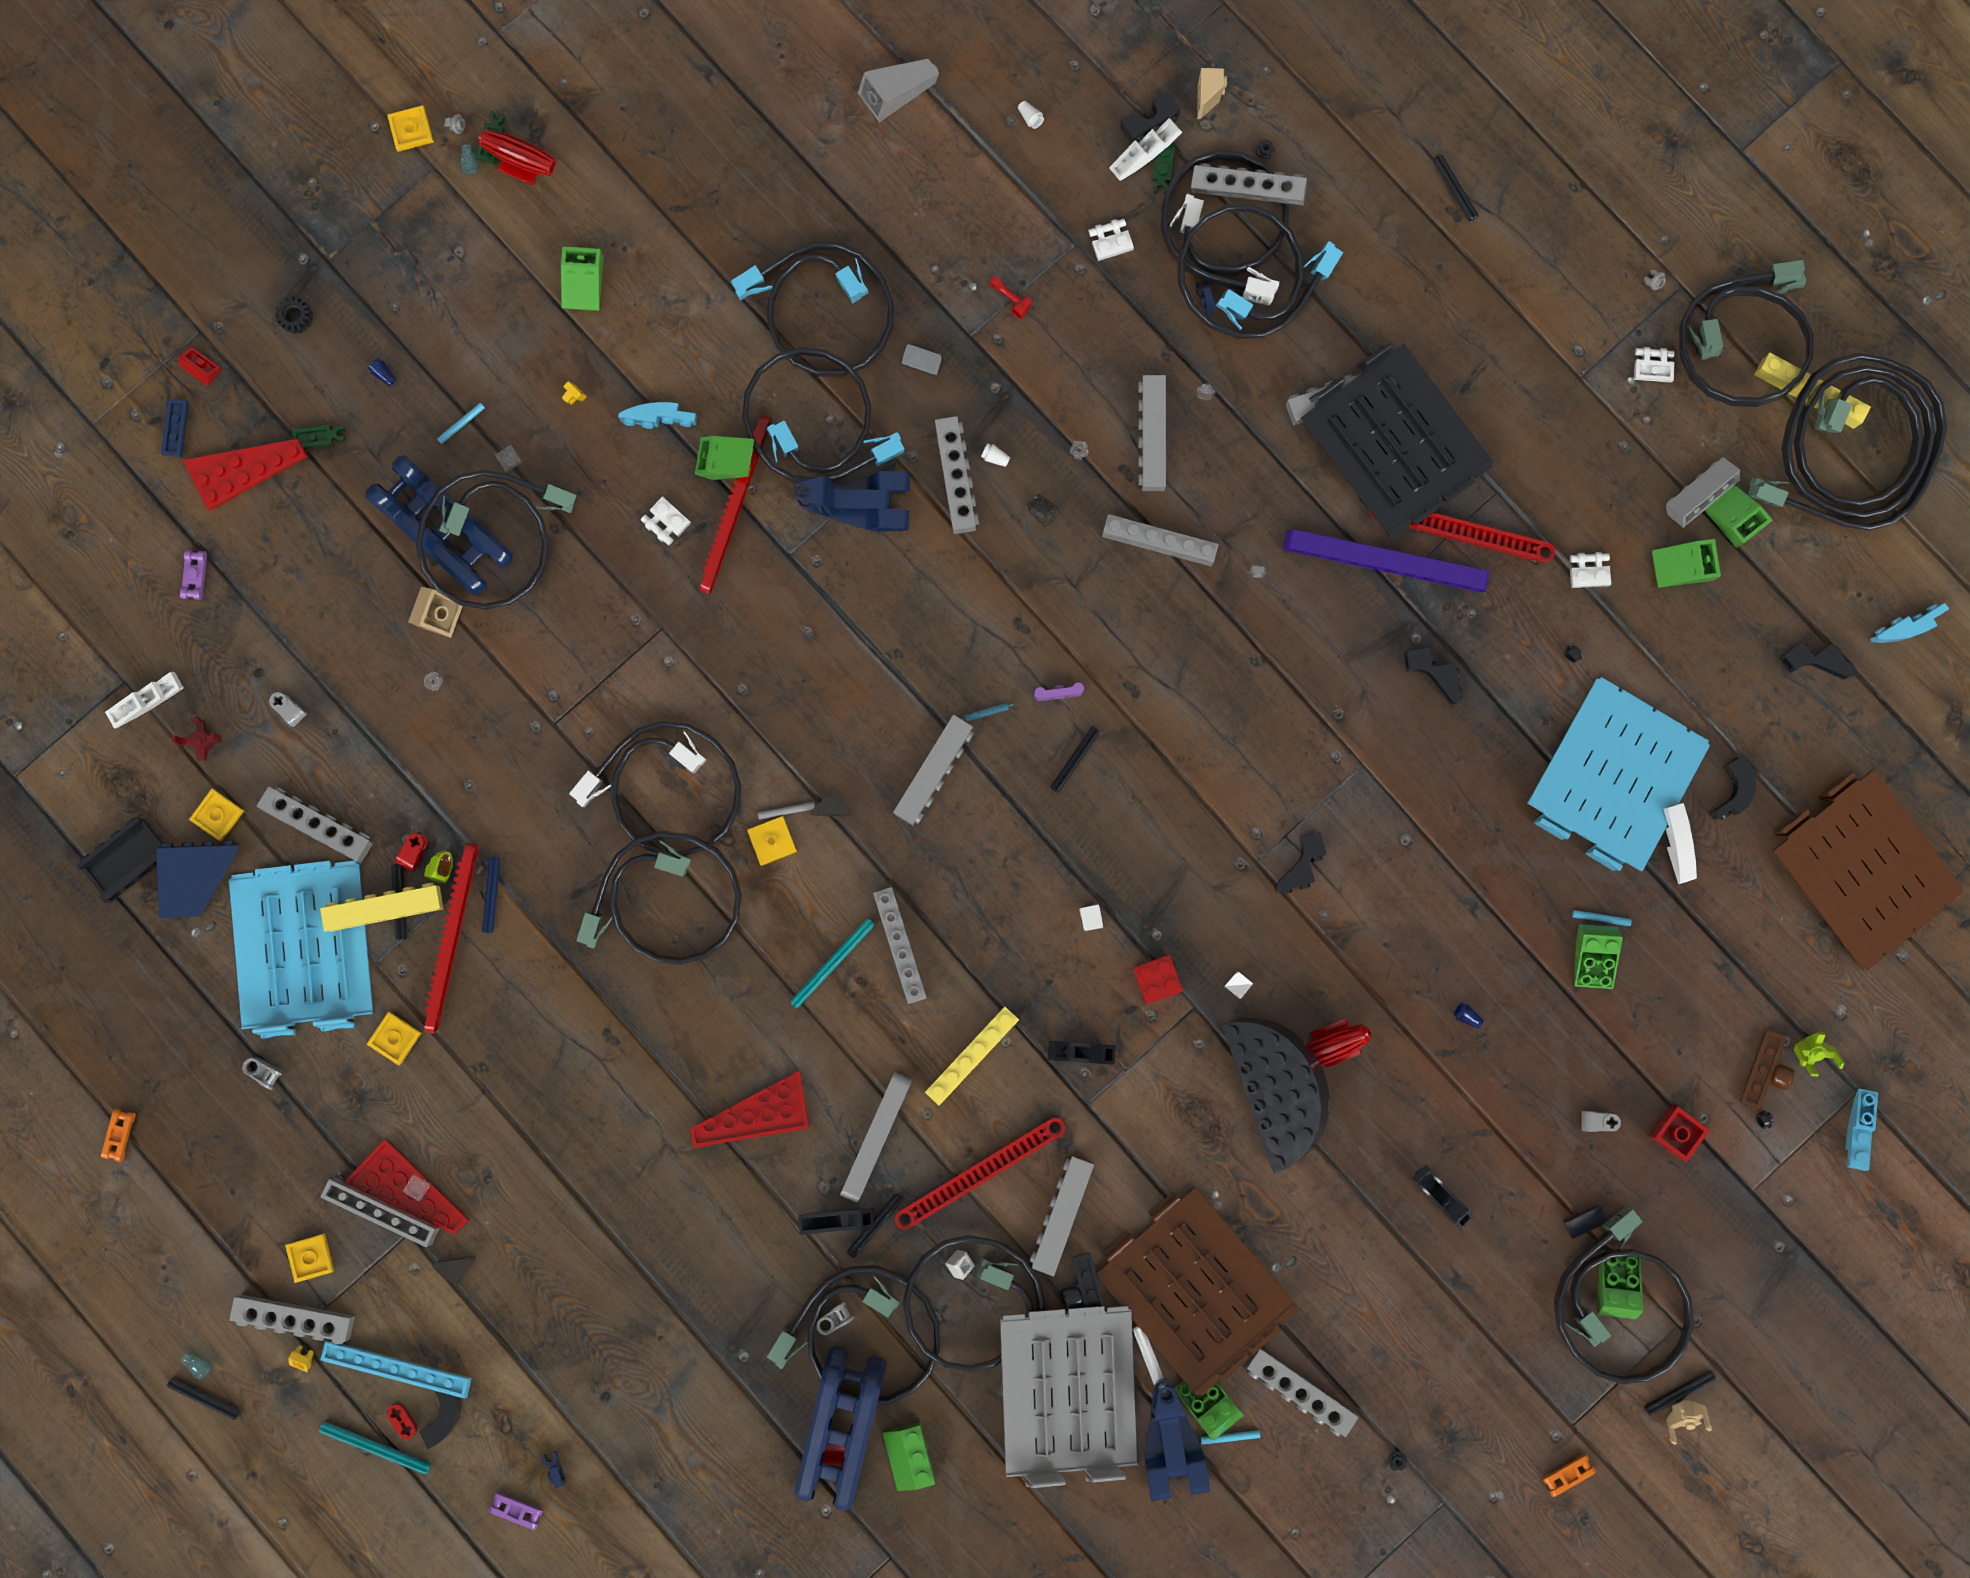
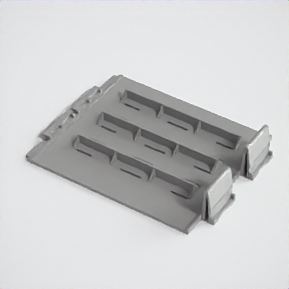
M1104 1306L1072 1308L1067 1310V1314H1065V1309L1029 1312L1028 1317H1025V1314L1003 1315V1319H1000L1006 1477L1025 1476L1028 1480L1025 1481L1026 1487L1039 1488L1065 1485V1480L1059 1472L1085 1470L1088 1474L1085 1475V1481L1092 1483L1125 1480L1126 1476L1119 1467L1138 1465L1131 1309H1128V1306L1107 1307V1311L1104 1310ZM1101 1339H1102V1351H1103V1354H1101ZM1066 1341H1068V1357H1067ZM1049 1343L1051 1349V1358L1049 1356ZM1103 1383H1104V1402H1103ZM1085 1385H1087V1404H1086ZM1068 1386L1070 1392V1405L1068 1400ZM1051 1388H1052V1402H1053V1407H1051ZM1033 1389H1035V1408H1034ZM1104 1432H1106V1447H1105V1436H1104ZM1087 1433L1089 1437V1448L1087 1444ZM1070 1435H1071V1446H1072V1450H1070ZM1035 1438L1037 1440V1453L1035 1449Z

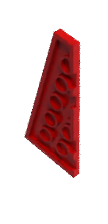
M294 439L186 459L183 462L207 510L211 511L304 460L308 455L301 441Z
M800 1070L692 1127L690 1130L693 1148L808 1129L809 1122Z
M384 1139L344 1181L348 1185L369 1193L454 1235L470 1220L387 1139Z

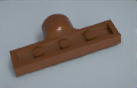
M1766 1030L1739 1103L1760 1110L1769 1086L1782 1090L1790 1088L1795 1071L1778 1062L1786 1040L1785 1036Z

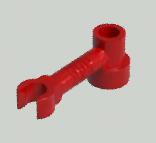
M993 275L989 280V285L1015 303L1010 310L1017 318L1022 319L1026 315L1027 309L1032 305V301L1026 296L1022 299L1004 286L999 278Z

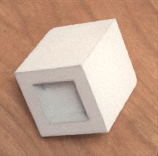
M1099 905L1079 909L1085 931L1103 928Z

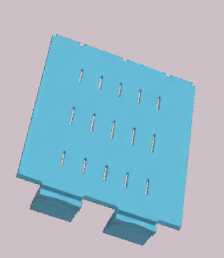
M1601 677L1595 680L1527 804L1543 813L1535 819L1534 824L1561 840L1569 839L1570 833L1573 831L1595 844L1585 854L1609 869L1620 871L1623 867L1622 864L1626 862L1639 871H1643L1668 825L1663 809L1679 804L1710 745L1707 739L1691 730L1687 732L1686 726L1657 709L1653 712L1652 706L1623 689L1618 691L1619 687ZM1610 716H1612L1611 719H1610V721H1609V723L1607 724V726H1606V728H1605V725H1606V723L1608 722ZM1625 725H1627L1626 728H1625V730L1623 731L1621 737H1620V734H1621L1622 730L1624 729ZM1640 734H1642L1641 737L1639 738V740H1638L1636 746H1635V743H1636L1638 737L1640 736ZM1657 743V744L1655 745V747H1654V749H1653L1651 755H1650V752H1651V750H1652L1654 744ZM1592 751V754L1590 755L1587 763L1585 764V766H1583L1590 752ZM1607 760V762H1606V764H1605V766H1604L1602 772L1600 773V775H1598L1599 772H1600V770L1602 769V767H1603L1605 761ZM1622 769V771H1621V773H1620V775H1619L1617 781L1615 782V784H1613L1614 781L1616 780V778H1617V776H1618L1620 770ZM1638 778V779L1636 780V782H1635V784H1634L1632 790L1630 791V793H1628L1629 790L1631 789V787H1632V785H1633L1635 779ZM1653 787V788L1651 789V791H1650V793H1649L1647 799L1645 800V798H1646V796H1647V794H1648L1650 788ZM1571 790V792L1569 793V795H1568L1566 801L1564 802V800H1565V798H1566L1568 792ZM1586 799V801H1585V803L1583 804L1581 810L1579 811V809H1580V807H1581L1583 801ZM1601 808L1599 814L1597 815L1596 819L1594 820V818H1595L1597 812H1598L1599 809ZM1616 817V819H1615L1613 825H1612L1611 828L1609 829V827H1610V825L1612 824L1614 818ZM1631 826V828H1630V830H1629L1627 836L1624 838V836L1626 835V833H1627L1629 827Z
M330 861L294 865L295 871L289 865L255 869V876L253 873L231 875L229 887L241 1029L252 1028V1032L261 1035V1038H270L280 1035H296L295 1029L287 1027L295 1026V1023L313 1021V1026L320 1028L321 1031L355 1028V1022H350L348 1019H354V1016L373 1014L365 925L326 932L323 928L320 908H324L327 903H331L330 893H332V902H338V905L344 904L347 899L357 898V901L363 900L360 864H357L356 861L335 863L333 867ZM313 895H314V897H315V908H316V910L314 909V898H313ZM334 936H336L337 955H336V949H335V938H334ZM317 938H318V941H319L320 957H319V953H318V942H317ZM300 940H301V946H302V957H303V959L301 958ZM283 942H284V951H285V961H284V952H283ZM266 945H267L268 963H267V957H266ZM321 985H323V996H324V1000H323V998H322V986H321Z

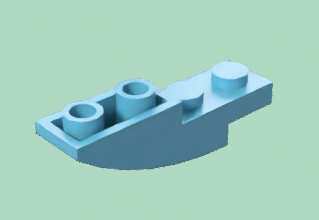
M670 402L638 405L620 412L618 416L624 425L634 426V424H640L643 428L647 429L659 427L660 420L665 424L680 423L684 427L697 426L698 421L696 413L682 412L678 403Z
M1935 603L1926 609L1927 613L1924 615L1919 613L1912 618L1908 616L1903 619L1900 616L1890 622L1892 626L1887 629L1884 626L1875 631L1876 635L1870 640L1878 643L1896 642L1922 634L1938 626L1934 618L1943 614L1949 608L1946 603L1939 606Z
M1857 1089L1849 1118L1845 1149L1848 1150L1847 1167L1863 1171L1869 1170L1872 1132L1876 1129L1878 1092Z

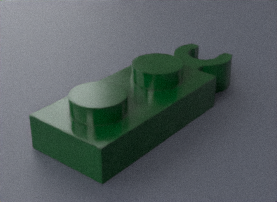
M491 111V124L485 122L483 131L490 129L504 133V127L500 126L505 122L504 114L501 113L500 118L495 119L496 114L494 111ZM479 143L476 159L495 164L497 157L480 147Z
M1170 144L1154 158L1152 181H1157L1153 188L1154 194H1156L1158 187H1162L1164 189L1163 194L1165 195L1168 189L1165 182H1171L1175 144Z
M330 425L292 430L293 440H300L304 449L334 445L333 440L335 439L340 442L346 441L345 436H338L340 431H345L343 426H337L333 430Z

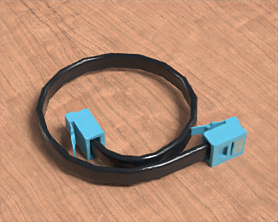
M1252 204L1225 205L1204 215L1185 235L1177 258L1178 287L1187 307L1206 326L1214 331L1235 339L1263 338L1286 327L1304 307L1319 280L1323 281L1329 277L1343 252L1334 247L1335 244L1328 241L1322 250L1303 266V254L1293 231L1275 213ZM1225 212H1251L1269 219L1286 236L1295 256L1296 280L1288 302L1279 311L1272 314H1258L1250 311L1253 306L1252 303L1230 289L1223 293L1215 306L1223 310L1239 330L1242 327L1237 323L1236 318L1242 320L1248 317L1256 321H1271L1284 315L1295 304L1303 282V268L1318 258L1310 272L1314 277L1296 307L1280 324L1263 332H1237L1217 324L1194 304L1185 283L1184 258L1192 237L1206 221Z
M813 242L788 252L760 271L756 266H753L731 281L740 301L751 294L772 289L767 304V325L776 348L781 353L787 350L780 343L774 327V302L782 283L799 266L809 262H823L832 266L837 271L836 278L853 304L868 294V289L862 281V274L857 261L859 259L879 281L888 303L887 326L879 345L861 362L851 365L855 371L866 368L884 350L893 330L894 302L883 275L862 252L839 242ZM815 250L840 251L854 257L861 283H859L849 266L843 268L835 259L823 254L807 253ZM795 259L778 275L773 287L771 285L760 288L766 284L764 281L766 276ZM794 357L787 359L794 367L817 377H844L849 375L844 368L816 369L796 360Z
M799 347L778 353L756 370L745 390L742 419L748 438L754 439V451L770 471L793 483L814 478L795 476L774 465L759 447L748 418L750 395L760 376L778 361L799 355L824 357L844 368L859 386L865 406L863 431L854 448L836 463L824 467L814 466L800 459L796 454L798 445L785 421L777 425L772 424L768 426L767 431L772 438L776 463L777 448L774 439L784 458L790 456L797 466L809 472L821 474L841 468L857 455L863 443L886 441L871 449V456L840 472L826 475L831 481L844 478L874 461L878 467L903 454L905 450L898 432L885 438L865 440L869 433L871 403L865 383L847 361L827 350Z

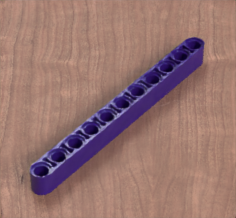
M1293 529L1286 531L1283 545L1284 550L1476 592H1486L1490 572Z

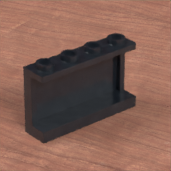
M132 818L125 824L126 827L121 831L117 830L111 834V839L97 845L92 854L82 857L80 863L76 865L79 870H82L101 893L99 897L103 902L112 903L157 867L156 848L161 847L162 841L144 819Z

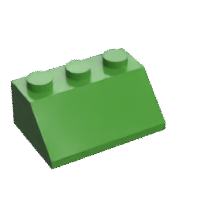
M921 1422L882 1432L897 1491L917 1490L935 1485L936 1479Z

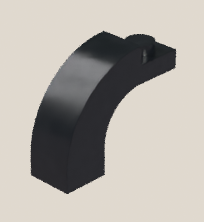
M1745 755L1738 756L1723 766L1732 782V794L1724 804L1709 813L1713 820L1718 818L1723 820L1730 816L1731 813L1733 816L1742 813L1753 799L1756 788L1755 773Z
M1049 1041L1048 1060L1115 1065L1116 1045Z
M435 1391L440 1401L439 1417L434 1423L419 1431L427 1450L440 1443L454 1430L461 1413L460 1397Z

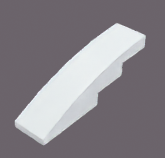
M1168 118L1156 132L1152 129L1139 143L1135 140L1109 167L1110 170L1120 181L1154 159L1182 131Z
M169 672L157 682H151L140 691L132 692L105 713L113 727L118 728L153 709L184 687L176 673Z
M1684 803L1664 808L1669 826L1665 828L1670 842L1667 850L1678 884L1697 879L1693 838Z

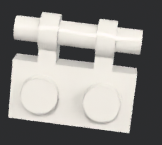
M1114 219L1111 220V223L1102 226L1101 224L1095 225V228L1088 230L1090 237L1095 235L1098 237V240L1092 241L1098 261L1134 249L1128 230L1120 232V228L1126 226L1125 219L1118 221ZM1113 230L1114 235L1104 237L1105 232Z
M1650 347L1635 349V355L1642 356V360L1637 359L1635 361L1634 380L1669 383L1674 381V362H1667V358H1674V351H1669L1667 348H1660V350L1650 349ZM1650 357H1659V361L1650 360Z
M661 497L650 509V512L655 515L653 518L650 519L647 515L641 518L645 527L649 531L652 530L658 536L657 538L661 542L664 541L667 545L673 542V539L669 536L672 532L679 536L691 524L664 497ZM659 521L667 526L665 530H662L657 525Z
M1595 552L1594 554L1577 553V555H1570V563L1577 562V568L1570 569L1571 588L1610 586V566H1602V561H1609V553ZM1585 562H1594V567H1585Z

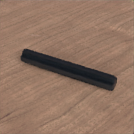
M1443 155L1436 156L1433 162L1468 221L1475 220L1478 217V213Z
M1090 728L1051 785V789L1056 793L1060 792L1099 735L1100 731L1097 728Z
M393 864L391 866L392 890H395V893L403 892L404 888L403 866ZM406 917L394 919L395 939L405 940L407 938Z
M894 1194L874 1218V1228L865 1229L847 1250V1254L850 1257L855 1258L902 1203L903 1198L899 1194Z
M1708 1371L1645 1405V1411L1649 1416H1653L1715 1382L1717 1378L1712 1371Z
M172 1377L167 1383L169 1389L232 1420L237 1419L240 1414V1409L175 1377Z

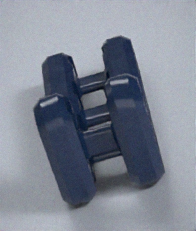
M402 455L392 462V470L400 476V480L390 490H386L379 483L372 484L365 491V498L416 543L419 526L417 515L426 507L435 491L440 487L406 455ZM407 485H410L416 491V495L407 505H402L396 499V496ZM443 492L433 507H437L442 515L444 495V506L446 508L444 522H446L452 503L457 502L446 492ZM467 513L461 533L464 532L468 536L471 546L461 556L452 553L448 549L445 540L451 533L447 532L446 534L438 531L441 523L434 530H430L427 527L424 530L423 550L473 596L480 595L487 588V581L479 578L475 574L476 571L472 569L474 563L482 555L494 559L499 568L507 567L513 561V554L469 513Z
M834 1346L829 1350L823 1369L794 1495L797 1499L808 1502L814 1498V1487H816L818 1479L833 1481L837 1484L835 1490L837 1495L834 1496L832 1504L836 1509L847 1511L852 1509L887 1362L883 1357L873 1355L868 1358L865 1371L860 1372L848 1369L846 1363L849 1352L846 1348ZM843 1379L861 1384L857 1397L840 1393L839 1390ZM836 1408L853 1412L852 1421L854 1424L851 1425L849 1432L832 1429L831 1416H833ZM828 1443L845 1448V1459H843L841 1467L823 1463V1452Z

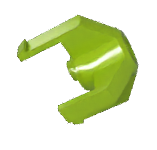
M1816 1032L1806 1037L1794 1047V1052L1800 1061V1065L1806 1066L1811 1076L1819 1075L1814 1067V1063L1824 1058H1833L1839 1069H1842L1844 1061L1841 1059L1836 1048L1823 1042L1826 1036L1823 1032Z

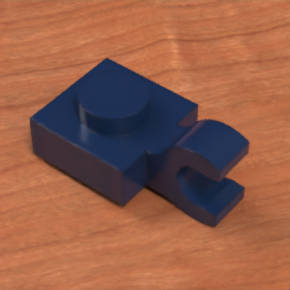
M1206 281V287L1201 288L1199 283H1196V293L1202 296L1200 297L1201 308L1205 309L1206 315L1214 314V299L1210 283Z
M553 1451V1460H548L546 1454H544L542 1462L550 1467V1472H548L550 1483L554 1484L555 1488H558L566 1483L561 1463L558 1461V1453Z

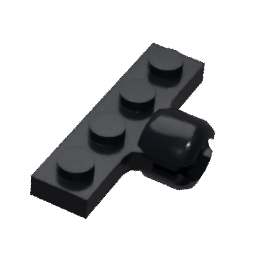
M1087 1252L1071 1257L1077 1283L1074 1286L1061 1290L1064 1308L1068 1310L1072 1308L1104 1306L1106 1311L1091 1253Z

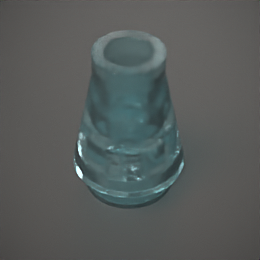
M463 145L461 147L460 169L464 174H475L479 165L471 145Z
M190 1352L186 1353L181 1359V1362L186 1366L194 1379L203 1380L211 1371L208 1362L192 1355Z

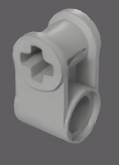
M277 692L272 694L269 699L271 707L293 728L307 715V712L286 694ZM279 698L282 699V700H281L282 703H283L282 705H279V703H280V702L278 701Z
M259 1057L247 1059L242 1066L246 1075L269 1090L274 1088L273 1084L283 1074L280 1069ZM253 1061L256 1062L258 1066L255 1072L252 1071L250 1068V1065Z
M1582 1111L1581 1131L1613 1132L1621 1126V1120L1615 1114ZM1614 1120L1610 1125L1606 1124V1121Z
M845 1301L839 1303L818 1319L817 1330L819 1333L828 1335L855 1318L845 1306ZM823 1320H828L831 1322V1328L824 1330L821 1328L820 1323Z

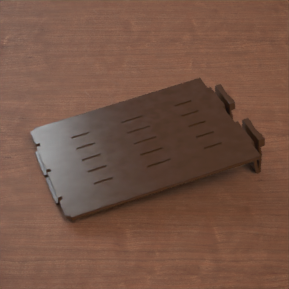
M1872 769L1860 780L1853 779L1856 777L1853 772L1841 777L1818 796L1820 800L1832 801V803L1814 817L1808 816L1810 812L1807 809L1793 816L1773 833L1775 837L1786 838V840L1772 850L1859 967L1867 971L1884 958L1882 954L1887 956L1914 933L1912 930L1918 931L1944 909L1942 907L1943 904L1947 906L1963 893L1961 891L1963 889L1875 769Z
M1195 1187L1181 1200L1174 1192H1171L1163 1202L1148 1212L1155 1223L1136 1240L1127 1231L1116 1243L1107 1248L1103 1254L1109 1263L1097 1273V1277L1121 1306H1128V1309H1131V1317L1193 1392L1196 1395L1200 1394L1202 1396L1217 1383L1216 1378L1219 1377L1223 1382L1250 1358L1246 1353L1248 1350L1255 1354L1280 1332L1277 1325L1280 1323L1282 1326L1296 1314L1298 1306ZM1185 1223H1186V1224L1192 1229V1231L1196 1234L1195 1236H1194V1235L1192 1234V1232L1186 1227ZM1172 1234L1180 1242L1182 1247H1180V1245L1174 1240V1238L1171 1236ZM1158 1246H1160V1247L1162 1248V1250L1167 1254V1256H1168L1169 1258H1167V1257L1162 1253V1251L1158 1248ZM1214 1257H1215V1258L1221 1263V1265L1227 1270V1273H1226V1272L1221 1268V1266L1216 1262V1260L1214 1259ZM1145 1258L1149 1260V1262L1155 1267L1156 1270H1154L1150 1266V1264L1145 1260ZM1201 1268H1202L1203 1271L1209 1276V1278L1214 1282V1284H1212V1283L1209 1281V1279L1203 1274V1272L1200 1270ZM1132 1269H1133V1270L1137 1273V1275L1142 1279V1282H1141V1281L1137 1278V1276L1132 1272ZM1187 1280H1189L1190 1283H1191V1284L1196 1288V1290L1201 1294L1200 1296H1199V1295L1196 1293V1291L1190 1286V1284L1187 1282ZM1174 1292H1176L1177 1295L1182 1299V1301L1188 1306L1187 1308L1177 1298ZM1246 1294L1251 1298V1300L1256 1304L1257 1307H1255L1250 1302V1300L1245 1296ZM1161 1303H1162V1304L1164 1305V1307L1169 1311V1313L1174 1317V1319H1172V1318L1170 1317V1315L1164 1310V1308L1160 1305ZM1232 1306H1234L1237 1309V1311L1243 1316V1319L1237 1314V1312L1232 1308ZM1219 1318H1221L1224 1321V1323L1229 1327L1230 1330H1228L1224 1326V1324L1219 1320ZM1206 1329H1207V1330L1210 1332V1334L1216 1339L1217 1342H1215V1341L1210 1337V1335L1205 1331ZM1193 1341H1194V1342L1196 1343V1345L1202 1350L1203 1354H1202V1353L1197 1349V1347L1192 1343Z

